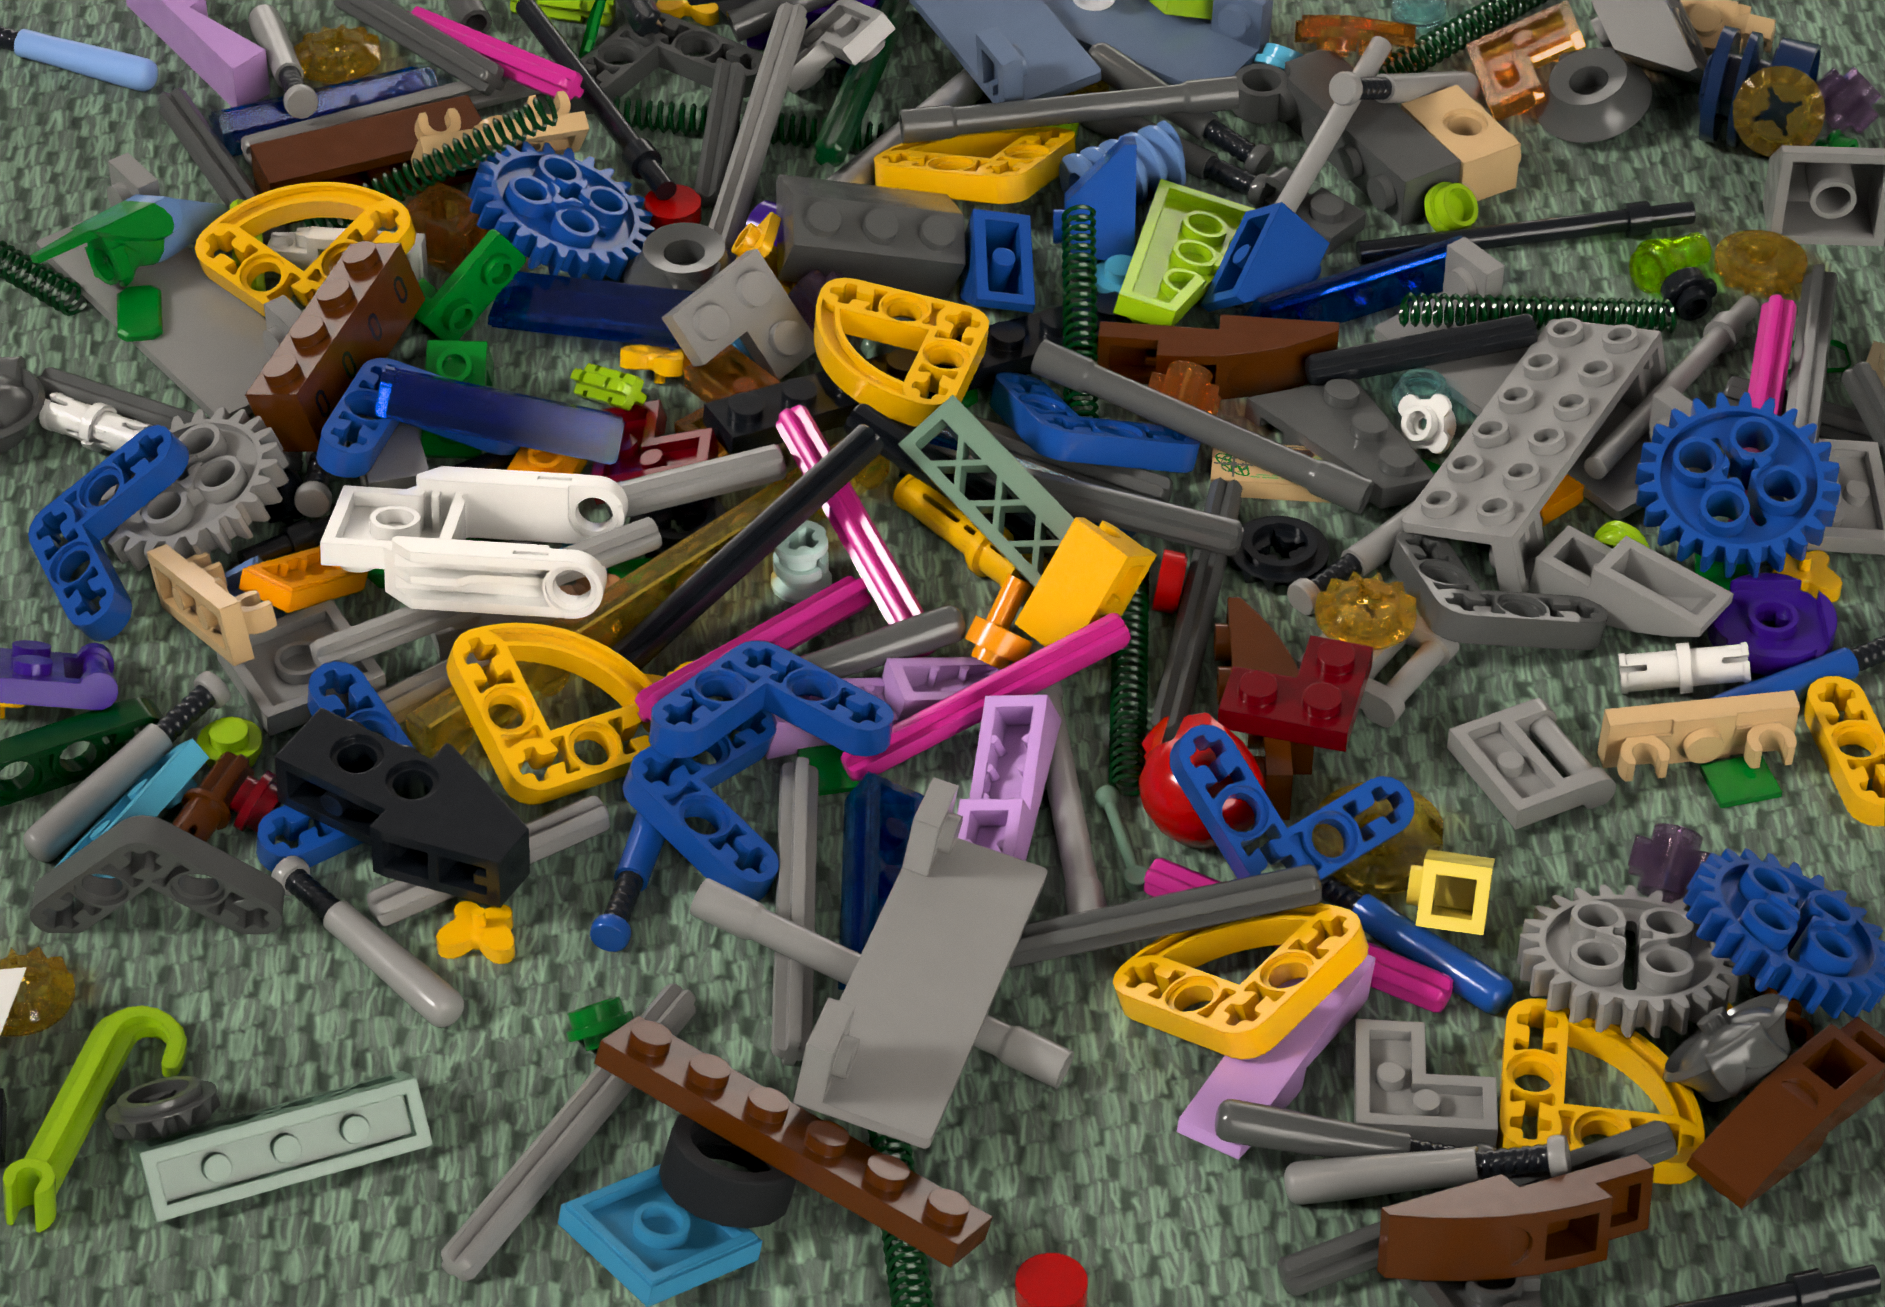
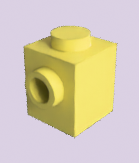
M1428 849L1424 859V866L1411 864L1406 905L1418 906L1416 926L1484 935L1495 858Z

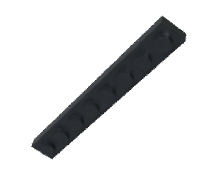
M1116 291L1096 295L1097 302L1095 305L1098 309L1095 315L1098 319L1095 324L1098 330L1095 334L1097 337L1100 321L1134 323L1127 317L1113 313L1119 295ZM1088 298V299H1085V300H1081V301H1089V302H1090V301H1091V298ZM1052 307L1041 312L989 325L986 352L967 391L994 384L995 376L998 373L1031 374L1034 355L1045 339L1063 346V307ZM1073 307V308H1071L1070 310H1072V311H1074V312L1080 311V310L1091 311L1092 308H1091V307H1088V308H1076V307ZM1072 317L1071 320H1072V321H1078V320L1091 321L1092 318H1091V317H1087V318ZM1089 326V327H1084V328L1072 327L1071 330H1073V331H1078V330H1088V331H1091V330H1092V327H1091V326ZM958 335L955 340L961 342L962 335ZM1074 336V337H1072L1071 339L1074 340V341H1077V340H1089V341H1091V340H1092V337H1091V336H1089V337H1076V336ZM1074 346V347H1072L1071 349L1074 350V351H1077V350H1090V351H1091V350H1092V347H1091V346H1088V347H1077V346ZM898 349L865 360L884 373L904 382L918 352L909 349ZM937 364V365H934V366H937V367H939V368H946V369L957 368V367H954V366H951V365H945V364ZM825 371L704 403L703 424L707 428H713L718 442L731 455L771 444L784 443L776 428V423L779 420V413L786 408L791 409L797 405L805 406L820 431L824 432L845 426L850 413L860 403L841 390ZM929 391L927 399H931L936 393Z

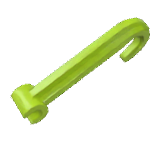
M144 1005L132 1006L104 1017L94 1027L25 1158L11 1163L4 1171V1215L7 1225H13L19 1211L30 1205H34L36 1232L44 1231L55 1221L57 1214L56 1195L125 1061L138 1040L149 1037L166 1043L161 1062L162 1075L167 1078L179 1074L186 1057L187 1038L183 1027L171 1015L154 1007Z

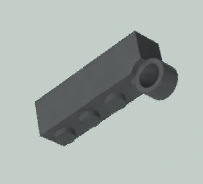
M1329 46L1285 62V71L1269 64L1244 66L1234 75L1236 76L1239 89V108L1233 111L1239 118L1251 123L1266 124L1275 121L1286 123L1309 146L1334 103L1329 93L1331 79L1339 72H1352L1354 68ZM1361 100L1327 158V161L1337 169L1343 179L1351 181L1370 198L1372 204L1377 209L1385 211L1400 226L1426 217L1424 201L1426 193L1432 186L1441 182L1459 183L1461 160L1395 103Z

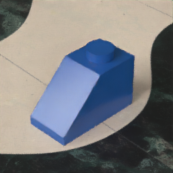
M1123 136L1064 193V209H1053V244L1063 243V222L1061 218L1064 211L1071 206L1084 204L1089 205L1096 211V216L1094 217L1096 220V225L1094 226L1096 235L1094 237L1097 240L1094 246L1097 250L1094 255L1096 259L1107 260L1111 256L1120 254L1133 256L1135 251L1137 144L1134 136ZM1086 209L1073 210L1068 214L1067 218L1069 215L1076 214L1090 215V211ZM1072 220V221L1069 222V223H1070L1071 225L1080 224V223H1084V224H1089V225H1090V220L1085 221V222H1077V221H1073V220ZM1071 230L1070 233H1071V234H1076V233H1087V234H1090L1091 231H1090V230H1087V231H1075V230ZM1089 239V240H1086V241H1077V240H1071V241H1070V243H1072V244L1082 243V242H1084V243H1089V244L1091 243V240H1090V239ZM1072 249L1070 252L1073 254L1077 252L1091 253V250Z
M1283 202L1247 211L1209 286L1201 306L1208 312L1308 290L1321 273L1320 263L1330 243Z
M973 209L965 231L966 265L959 276L960 299L978 307L1033 313L1035 308L1030 215Z

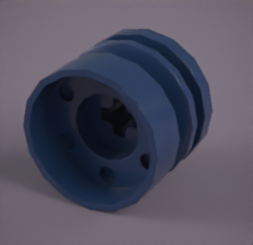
M1724 26L1717 45L1707 60L1698 99V109L1700 111L1699 140L1716 143L1724 120H1728L1727 146L1737 148L1745 135L1748 125L1757 126V152L1772 155L1782 145L1801 146L1818 78L1821 45L1783 37L1774 53L1772 61L1763 59L1764 41L1762 33L1752 31L1744 53L1740 55L1741 29Z

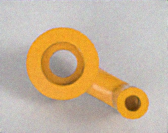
M1007 574L987 618L984 619L975 615L965 636V639L976 644L971 656L1000 670L1007 667L1010 661L1017 662L1027 657L1033 642L1009 631V628L1031 584Z

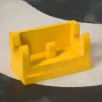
M1075 517L1014 624L1046 647L1110 613H1117L1121 617L1157 554L1148 548H1144L1120 529L1102 520L1098 527L1084 517Z

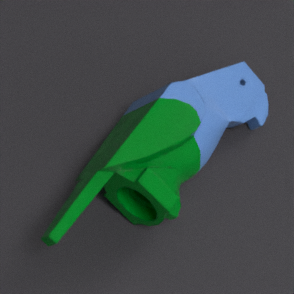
M135 194L70 228L73 231L31 254L30 257L32 263L39 264L87 243L88 246L85 247L95 278H99L109 285L119 283L120 286L127 287L133 281L138 267L163 262L189 244L195 245L201 232L228 210L226 205L176 199L166 196ZM219 249L214 253V255H218L222 252V250Z

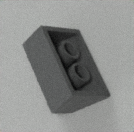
M778 174L776 179V215L782 218L777 232L778 280L825 285L828 281L836 278H853L938 299H948L966 264L964 214L947 194Z

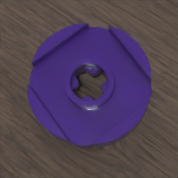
M1759 573L1758 578H1752L1750 574L1731 581L1729 591L1734 594L1732 603L1707 628V633L1713 647L1747 642L1751 675L1760 674L1768 676L1830 653L1833 649L1837 629V614L1831 601L1820 591H1818L1816 599L1811 594L1800 590L1802 581L1778 573ZM1763 621H1774L1777 628L1765 626Z

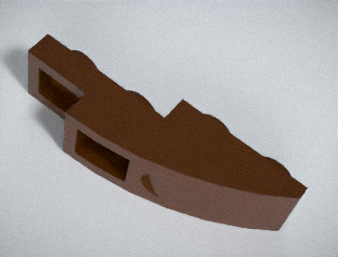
M1221 314L1219 329L1100 321L1097 364L1141 384H1154L1155 390L1181 401L1252 397L1309 384L1305 371V358L1311 354L1338 349L1339 322Z
M1227 597L1226 623H1214V661H1226V666L1217 667V705L1221 703L1233 666L1296 678L1299 672L1293 657L1279 636L1261 615L1242 598ZM1245 733L1246 747L1249 750H1258V756H1254L1266 782V795L1281 819L1290 820L1293 774L1312 775L1314 746Z
M1858 1016L1841 1029H1838L1831 1023L1766 1077L1716 1127L1691 1155L1686 1165L1707 1181L1718 1193L1727 1197L1742 1210L1815 1155L1831 1130L1885 1091V1037Z
M1634 1154L1518 1187L1505 1175L1500 1174L1382 1207L1377 1271L1385 1278L1421 1281H1474L1540 1275L1607 1260L1609 1240L1648 1229L1654 1166L1638 1154Z

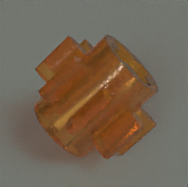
M1189 361L1171 362L1166 375L1152 372L1148 387L1217 416L1222 399L1218 395L1220 387L1211 384L1212 373L1205 367Z

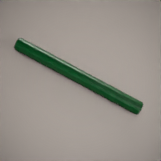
M907 0L879 1L876 9L884 12L896 29L884 39L886 42L885 46L875 57L863 63L859 62L855 66L850 65L814 144L817 149L814 158L821 166L828 162L833 167H838L844 162L908 17L905 11L908 5Z

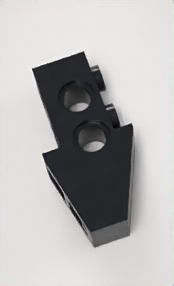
M320 708L274 757L278 802L372 847L373 872L379 875L501 908L530 874L529 828L463 756L447 742L430 759L411 746L400 745L368 730L355 720L345 719L324 708Z

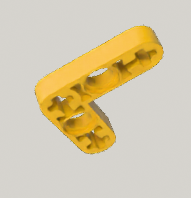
M1840 676L1819 678L1810 685L1807 692L1804 709L1805 722L1850 815L1867 825L1885 826V734L1865 692L1858 684ZM1838 711H1845L1842 722H1838ZM1846 745L1861 746L1867 749L1871 755L1866 757L1850 756L1842 752L1840 747ZM1873 778L1872 787L1874 791H1866L1868 780Z

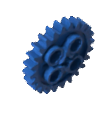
M524 141L519 151L507 145L506 150L501 152V154L496 152L494 157L488 155L486 161L480 162L468 193V197L473 199L469 208L470 212L480 215L477 222L478 228L496 229L524 256L529 258V269L533 270L540 264L548 266L550 276L555 279L560 271L568 272L574 283H579L583 274H587L596 284H601L605 274L609 278L619 281L629 260L641 252L644 241L655 231V228L649 225L653 216L652 213L641 209L645 199L641 196L628 195L632 186L630 182H615L612 180L615 170L606 168L599 171L594 168L595 161L591 156L583 161L575 159L571 148L567 147L563 155L556 154L549 143H544L542 150L537 151L530 143Z
M1723 392L1717 394L1715 408L1708 409L1699 398H1694L1690 417L1674 408L1671 410L1669 427L1656 424L1653 429L1652 442H1644L1642 446L1641 463L1637 465L1635 484L1639 485L1636 504L1640 507H1646L1643 524L1645 527L1660 526L1657 541L1659 546L1668 545L1675 541L1679 542L1678 561L1682 562L1693 553L1700 555V571L1704 573L1712 566L1714 561L1723 562L1726 578L1732 577L1737 564H1745L1752 578H1758L1760 564L1763 561H1767L1778 573L1783 571L1786 553L1799 561H1803L1806 556L1808 543L1820 546L1823 541L1825 527H1832L1841 491V485L1836 483L1840 468L1839 463L1829 461L1831 443H1814L1817 425L1811 423L1797 428L1795 424L1798 410L1792 408L1780 417L1774 414L1775 399L1771 397L1764 402L1760 409L1752 407V400L1748 392L1743 393L1738 406H1730ZM1717 444H1719L1722 447L1724 454L1722 453L1721 449L1717 446ZM1743 448H1756L1762 452H1748ZM1686 468H1700L1705 472L1695 473ZM1770 496H1782L1790 501H1776L1770 498ZM1751 514H1752L1753 518L1755 519V521H1756L1760 526H1758V525H1756V524L1754 523L1753 519L1751 518ZM1723 516L1733 521L1721 522L1712 517Z
M1729 848L1725 849L1721 856L1711 853L1706 862L1700 864L1687 885L1686 889L1688 892L1683 898V902L1691 907L1686 917L1688 920L1700 925L1696 932L1698 938L1716 943L1711 952L1714 957L1729 958L1735 963L1732 968V973L1735 976L1749 974L1755 978V989L1762 992L1770 987L1776 990L1779 995L1787 996L1789 1002L1792 998L1799 1000L1809 1014H1814L1820 1005L1829 1016L1837 1019L1842 1010L1852 1018H1856L1861 1010L1870 1013L1885 994V942L1878 939L1883 929L1880 926L1864 922L1863 918L1867 911L1861 907H1850L1844 901L1847 896L1845 891H1829L1824 887L1823 876L1818 874L1811 879L1804 876L1799 864L1793 862L1789 868L1781 866L1773 854L1768 853L1765 859L1761 861L1755 853L1747 848L1744 849L1741 856Z

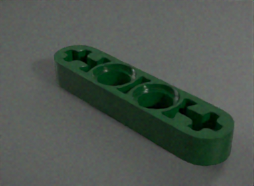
M130 698L114 703L103 710H92L0 740V771L14 762L28 763L25 770L18 776L7 780L0 779V807L85 780L149 723H158L163 716L157 705L147 698ZM139 727V732L135 733L134 729ZM105 736H107V738L110 741L107 744H105L102 739ZM80 741L90 742L87 750L80 756L67 760L60 759L63 750L69 745Z

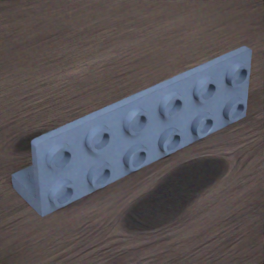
M909 0L992 103L1062 96L1101 80V68L1043 0Z
M1043 0L1085 51L1088 52L1096 43L1105 42L1169 85L1181 84L1187 80L1234 76L1242 67L1253 64L1256 54H1262L1265 44L1269 43L1273 0H1214L1212 20L1166 15L1149 0H1115L1112 6L1101 11L1082 9L1073 0Z

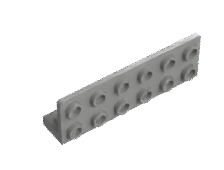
M129 153L108 161L111 186L107 188V196L111 207L135 194L160 196L158 179ZM85 220L39 239L36 242L37 250L73 231L70 228ZM87 243L46 260L58 273H62L64 277L71 278L72 282H78L81 287V295L117 328V293L125 287L120 286L119 283L109 285L99 278H95L85 247L88 246ZM187 247L163 262L138 267L133 281L127 287L153 285L161 290L163 334L154 340L134 341L132 343L210 418L220 407H225L231 417L240 409H245L247 414L253 413L245 394L262 371L263 366L269 361L283 341L291 326L297 321L302 311L285 295H282L264 303L265 318H263L253 308L209 279L203 272L197 256Z
M1463 237L1447 245L1443 292L1437 294V296L1439 297L1441 294L1446 293L1451 297L1452 294L1456 293L1460 297L1464 294H1469L1473 298L1474 295L1479 294L1484 298L1490 294L1495 298L1502 294L1505 265L1472 241ZM1431 299L1432 319L1431 324L1427 328L1422 324L1421 317L1417 327L1411 324V308H1409V321L1405 327L1400 324L1399 314L1375 326L1374 338L1377 341H1384L1447 329L1444 324L1446 299L1441 301L1443 322L1439 328H1436L1433 324L1435 299ZM1456 299L1452 302L1454 306V323L1450 328L1457 327L1455 311L1458 301ZM1467 299L1464 300L1466 312L1469 304V301ZM1476 300L1475 305L1478 314L1480 301ZM1488 300V301L1486 302V304H1487V309H1488V316H1489V309H1490V305H1491V301H1490V300ZM1501 300L1497 302L1498 308H1499V319H1500V303H1501ZM1424 301L1419 303L1421 314ZM1530 347L1414 369L1475 415L1479 416ZM1672 386L1654 394L1648 431L1603 478H1592L1585 471V461L1633 411L1632 408L1620 400L1567 474L1585 485L1583 496L1613 519L1620 520L1642 507L1636 504L1639 485L1635 484L1637 465L1641 463L1643 443L1652 442L1653 429L1656 424L1669 427L1671 410L1674 408L1690 417L1693 401ZM1686 468L1695 473L1705 472L1700 468Z
M1575 318L1550 320L1537 337V342L1530 346L1402 517L1403 531L1490 544L1489 561L1492 568L1496 569L1499 591L1527 593L1535 559L1546 548L1540 517L1541 509L1620 399L1634 410L1667 376L1661 331L1638 329L1627 324L1613 326L1587 323Z
M933 777L913 819L902 869L840 1000L828 997L806 1043L793 1101L794 1104L923 1149L929 1148L1045 884L1048 872L1042 866L958 838L963 816L953 813L959 786Z

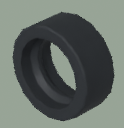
M680 1114L674 1123L659 1170L663 1189L677 1205L696 1217L712 1223L746 1229L770 1225L783 1217L788 1209L797 1182L793 1177L683 1114ZM711 1159L726 1160L743 1166L751 1172L737 1171L719 1165Z

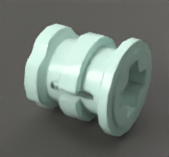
M806 520L775 548L771 588L774 594L782 600L798 604L832 585V574L829 571V553L827 551L828 538L824 527L816 522Z

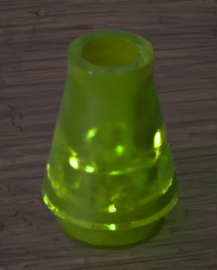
M1691 232L1684 236L1645 240L1638 245L1630 257L1629 273L1631 279L1641 291L1661 295V286L1670 274L1681 268H1698L1708 263L1712 254L1711 245L1708 239L1699 232Z

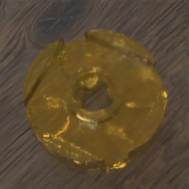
M1365 782L1337 789L1321 801L1317 810ZM1408 789L1414 800V815L1407 827L1389 841H1386L1332 875L1361 894H1371L1379 900L1385 898L1388 893L1406 891L1408 889L1411 864L1424 866V859L1428 849L1443 851L1444 828L1442 817L1436 807L1419 793ZM1387 799L1381 802L1375 801L1371 807L1353 819L1357 822L1359 829H1361L1378 817L1384 816L1386 818L1393 808ZM1329 824L1315 825L1312 831V842L1315 849L1326 857L1335 858L1340 856L1343 850V839L1339 831Z

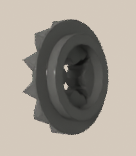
M173 1076L144 1083L123 1093L117 1099V1102L106 1111L105 1118L109 1130L113 1132L115 1138L122 1140L134 1139L143 1142L152 1137L160 1136L165 1138L169 1134L178 1131L187 1132L190 1126L205 1123L220 1106V1101L214 1083L199 1080L194 1076Z

